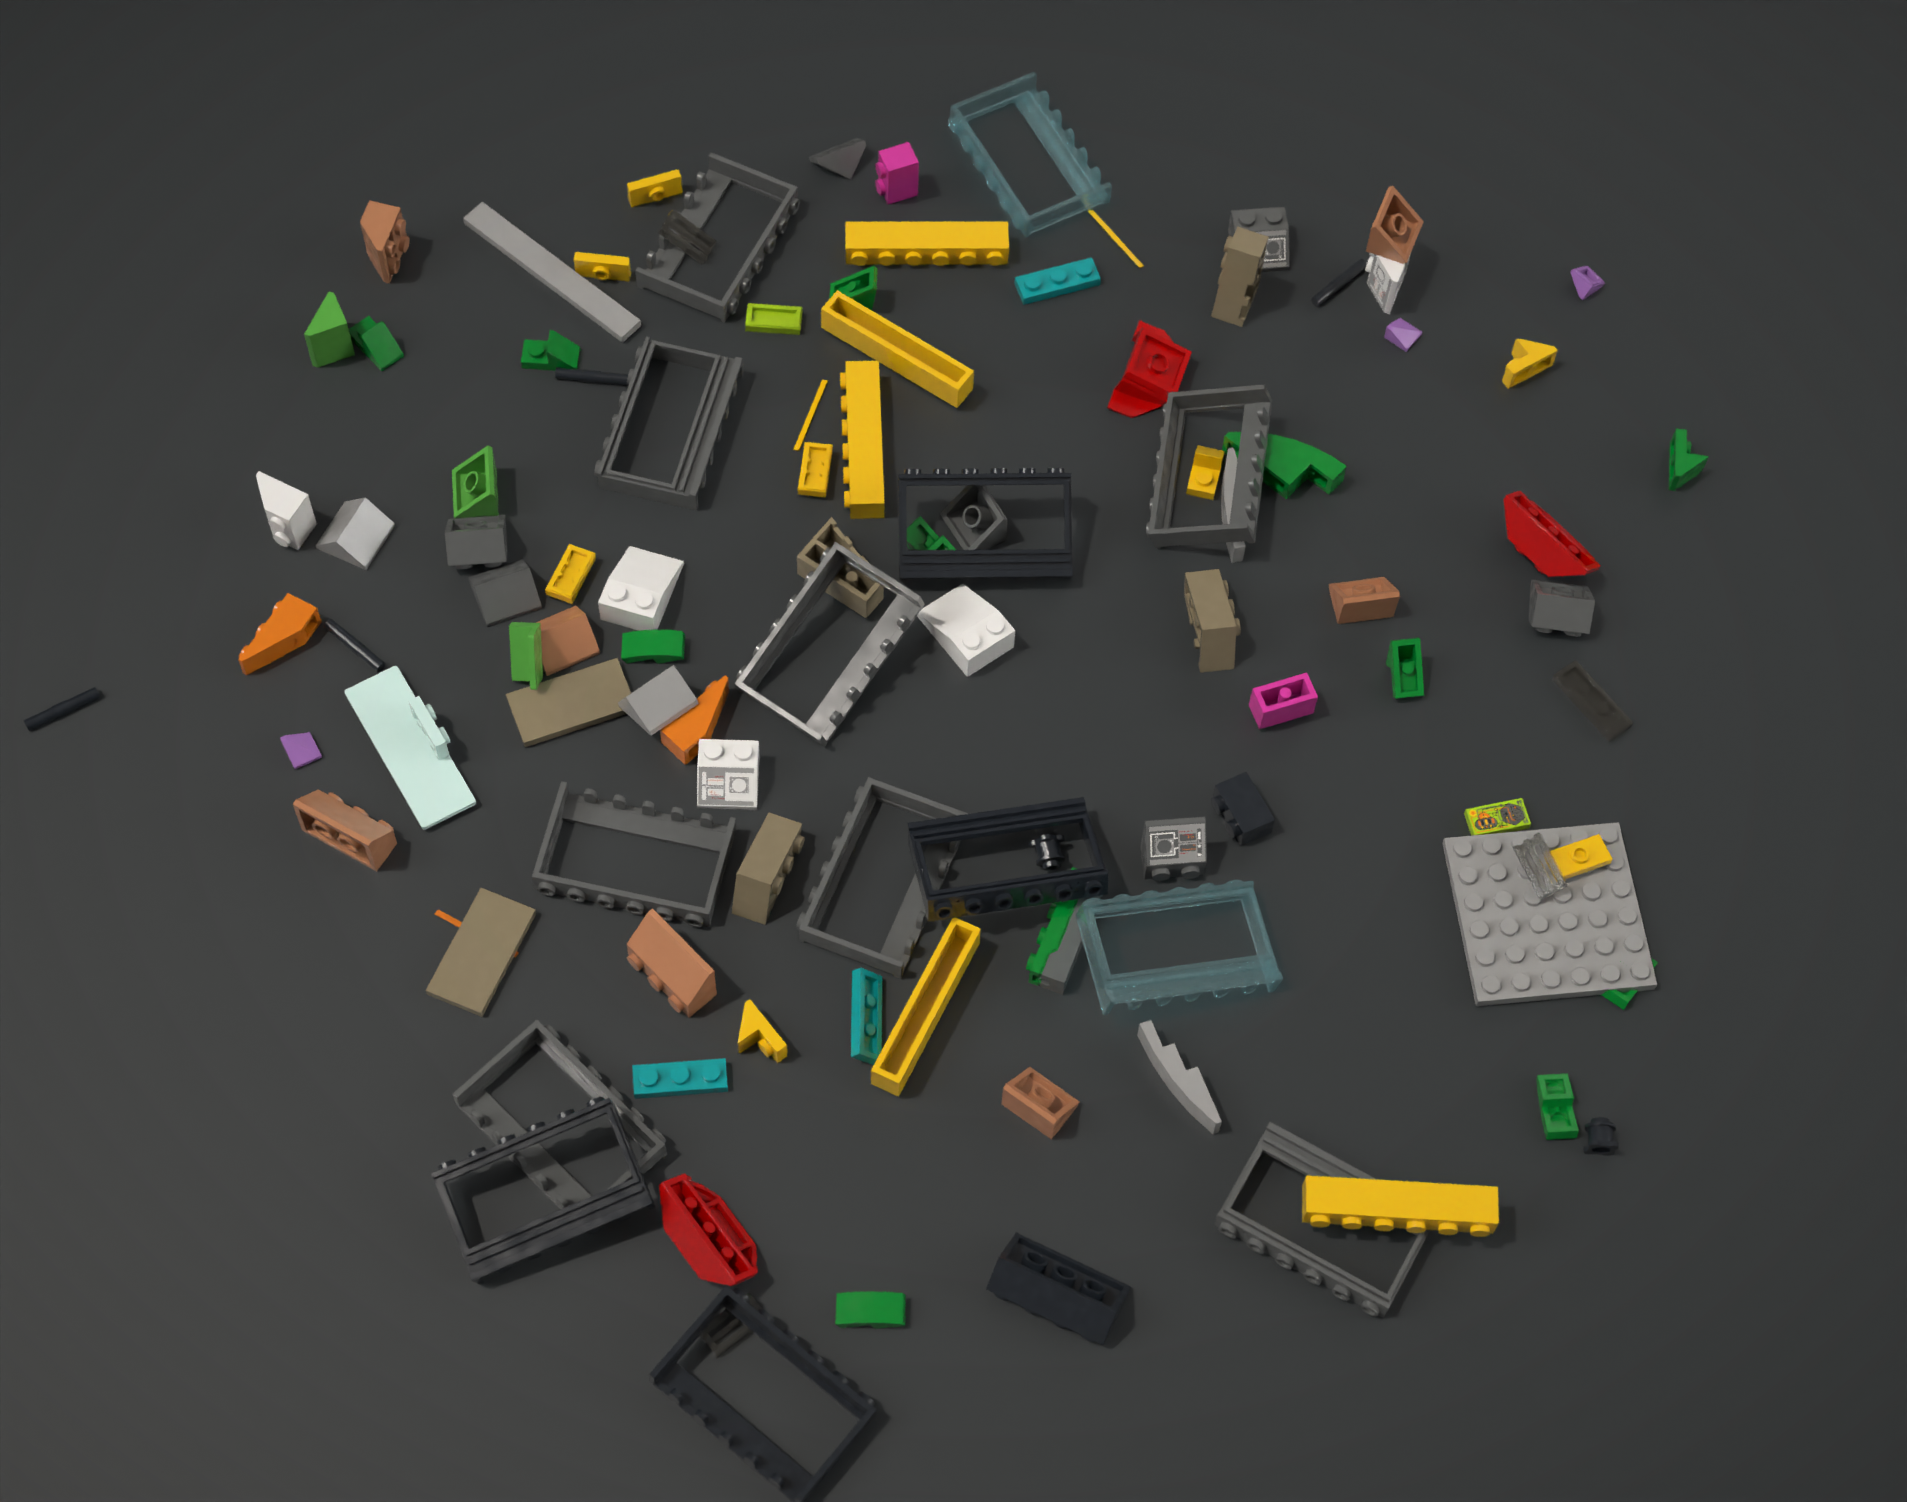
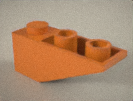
M287 593L282 601H278L275 604L272 615L266 623H262L258 627L252 642L241 650L238 661L243 674L249 675L305 645L322 622L318 608Z
M726 675L719 681L711 682L706 687L705 692L697 698L699 704L660 730L661 743L684 765L688 764L698 755L699 739H711L729 694V681Z

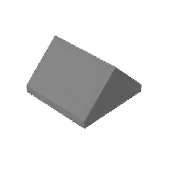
M366 497L345 501L316 544V549L367 570L394 529L395 524Z
M674 665L618 702L619 707L650 736L699 704L697 698Z

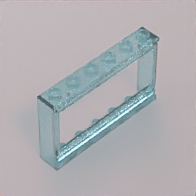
M1035 72L951 105L950 118H948L951 131L958 134L963 149L966 152H970L975 167L978 171L983 172L988 187L991 190H995L999 196L1002 208L1008 210L1015 228L1020 229L1025 237H1029L1030 233L1101 203H1109L1112 190L1110 182L1103 185L1100 184L1101 172L1097 166L1091 168V170L1088 167V153L1084 147L1078 150L1075 148L1074 131L1071 128L1064 131L1061 127V112L1058 109L1051 112L1048 108V93L1045 90L1040 93L1037 92V75ZM1013 102L1019 108L1077 195L1032 215L1027 213L967 122Z
M1232 880L1223 885L1214 886L1213 883H1207L1198 888L1186 889L1185 887H1177L1168 892L1160 893L1156 890H1151L1136 896L1121 894L1113 899L1101 900L1100 898H1091L1083 902L1076 914V919L1103 1015H1109L1115 1004L1127 1003L1129 1010H1135L1142 1005L1144 1000L1156 999L1158 1006H1164L1170 1002L1173 996L1184 995L1186 1002H1193L1198 999L1202 992L1213 991L1215 998H1221L1228 993L1230 988L1241 987L1243 994H1250L1255 991L1259 984H1266L1268 992H1274L1283 980V976L1278 970L1253 888L1254 882ZM1241 900L1257 955L1110 974L1095 919Z

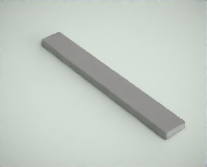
M481 202L463 218L464 224L622 343L641 327L640 319L485 203Z

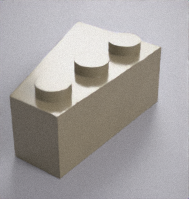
M1238 226L1234 236H1228L1223 250L1225 252L1221 263V268L1223 269L1218 279L1219 287L1211 317L1240 327L1243 326L1260 284L1268 236Z
M831 517L797 555V574L805 579L811 571H815L821 563L820 558L823 552L828 547L831 548L835 542L866 562L868 561L863 555L860 556L852 546V541L848 536H844L837 527L835 520ZM845 563L825 592L867 619L883 600L884 587L848 563Z
M1219 569L1185 573L1184 596L1190 625H1194L1198 638L1194 639L1195 649H1200V663L1198 664L1200 673L1234 669L1236 636H1239L1241 633L1239 619L1234 618L1233 599H1228L1229 589L1227 580H1222Z
M768 813L736 874L732 914L766 925L777 896L782 889L785 877L792 869L795 853L799 854L802 850L805 837L801 836L802 823Z

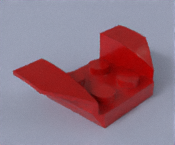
M1139 320L1132 338L1135 345L1124 375L1114 388L1107 406L1108 409L1130 418L1143 415L1167 404L1168 393L1178 392L1192 351L1175 344L1165 330L1149 325Z

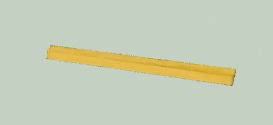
M1093 209L1089 210L1090 215L1139 268H1142L1144 265Z
M828 380L821 381L793 449L795 451L800 450Z

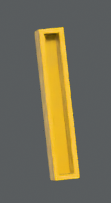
M845 222L846 265L889 266L908 264L916 266L919 264H935L943 266L946 264H962L970 266L973 264H990L997 266L1008 264V222Z
M838 290L821 308L822 329L879 361L881 364L952 406L958 408L973 390L974 370Z
M845 361V372H840V389H846V396H841V413H847V419H842V436L848 437V443H842L843 460H848L849 466L843 467L844 484H849V491H844V508H850V519L884 518L879 361Z
M952 918L871 1069L872 1085L899 1097L980 944V928L958 918Z
M1306 1175L1302 1185V1222L1310 1223L1314 1227H1327L1330 1224H1338L1346 1229H1359L1362 1226H1371L1378 1231L1404 1228L1410 1233L1438 1230L1443 1235L1470 1232L1472 1236L1485 1237L1493 1234L1499 1224L1498 1187Z

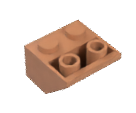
M369 200L360 221L367 254L385 283H390L393 274H397L399 271L402 253L406 252L409 247V237L406 235L405 230L406 221L403 220L400 207Z

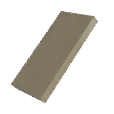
M618 658L541 682L537 690H531L529 686L507 693L506 698L524 747H528L626 715L627 713L619 707L618 702L631 694Z
M480 888L425 990L426 994L482 1017L534 920L536 909Z

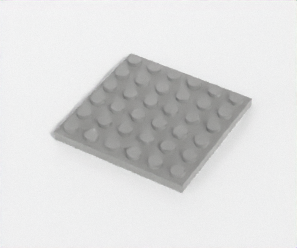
M1619 822L1444 838L1442 844L1476 1006L1601 995L1608 990H1618L1621 993L1629 992L1630 990H1655L1657 981ZM1600 834L1612 857L1611 864L1556 882L1544 859L1545 853Z

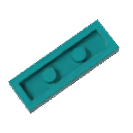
M1092 257L1015 277V286L1023 305L1098 286L1101 282Z
M860 967L852 971L851 1057L874 1065L882 1051V976Z
M726 1058L632 1065L634 1099L728 1092Z

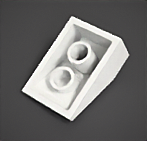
M629 546L609 576L598 601L600 619L638 631L657 630L683 568L684 561Z
M963 583L922 608L917 615L967 677L1014 648V628L995 607Z

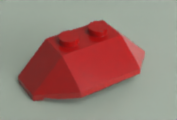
M1522 491L1510 493L1504 497L1508 539L1514 544L1515 549L1520 554L1527 556L1534 563L1535 568L1548 577L1589 574L1601 567L1583 545L1534 501L1529 500Z
M685 1173L661 1182L659 1192L664 1230L701 1280L734 1286L756 1276L758 1273V1267L756 1266V1244L719 1195L702 1184L692 1181V1178Z

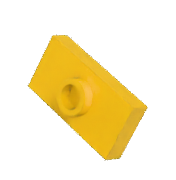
M676 169L628 183L629 203L631 207L683 193L679 170Z
M575 252V271L582 277L630 282V258Z
M805 442L798 495L826 497L833 445Z
M569 544L545 589L546 595L573 604L596 559V554Z
M1600 834L1551 850L1544 855V859L1556 882L1600 868L1612 862V857Z

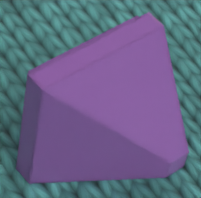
M1588 266L1575 268L1571 271L1576 290L1582 300L1589 297L1605 284L1604 280Z
M1399 318L1387 326L1384 338L1407 352L1422 335V331Z
M310 732L280 737L294 769L322 758Z

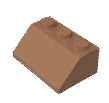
M318 789L296 799L293 803L302 831L376 872L397 845L394 829L391 825L383 820L377 822L371 819L363 809L357 806L351 808L344 804L343 800L334 793L326 794Z
M652 908L627 942V960L635 970L640 971L642 969L648 975V982L657 992L662 990L669 997L667 1000L678 1013L683 1011L690 1018L717 995L715 972Z

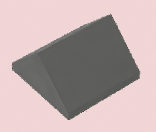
M985 485L966 486L940 513L963 550H987L1006 541L1008 519Z
M523 559L468 577L487 627L542 609L530 568Z

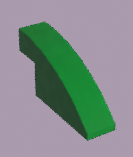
M1228 432L1224 436L1222 451H1225V454H1227L1228 448H1234L1237 459L1241 432ZM1268 434L1262 482L1285 499L1307 479L1330 495L1343 482L1347 466L1313 446L1294 439Z

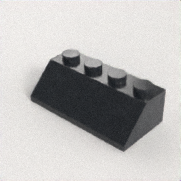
M1017 1232L998 1257L986 1290L993 1292L999 1299L1012 1301L1022 1306L1025 1311L1031 1314H1039L1051 1320L1060 1328H1068L1081 1334L1085 1340L1098 1342L1102 1345L1111 1332L1131 1289V1286Z

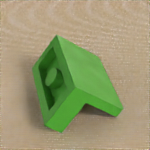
M511 622L509 625L512 681H530V689L537 690L543 679L541 623Z

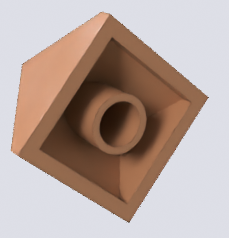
M1394 186L1388 187L1371 227L1366 252L1403 264L1408 261L1424 221Z
M1385 577L1329 584V591L1338 624L1394 617L1400 598V591Z
M577 606L536 622L541 623L542 665L546 676L600 654L587 616Z
M1029 1067L1006 1083L1003 1088L1001 1104L1052 1140L1077 1108L1080 1101Z

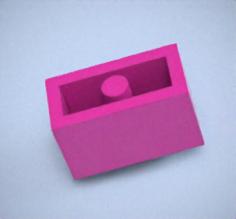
M907 142L880 150L879 161L875 164L878 179L875 180L878 194L880 196L884 195L887 204L918 196L919 162L910 143Z
M1306 672L1253 688L1249 707L1260 730L1313 714L1318 696Z

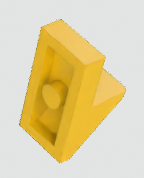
M1516 339L1511 352L1515 359L1506 365L1502 382L1509 389L1553 365L1558 350L1555 346Z
M1197 446L1187 486V495L1214 500L1225 451Z
M749 999L744 1005L738 1038V1051L742 1053L757 1042L766 1057L772 1056L779 1063L787 1057V1045Z

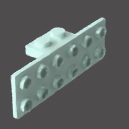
M393 666L344 691L345 696L423 830L476 804L473 794L449 755L447 744L450 743V739L443 726L437 727L434 722L437 720L433 708L430 704L424 705L420 696L415 697L397 666Z

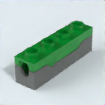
M1102 895L1051 903L1047 918L1051 920L1047 928H1041L1036 944L1040 945L1037 954L1031 953L1026 965V970L1030 971L1029 983L1037 986L1040 985L1042 988L1063 995Z

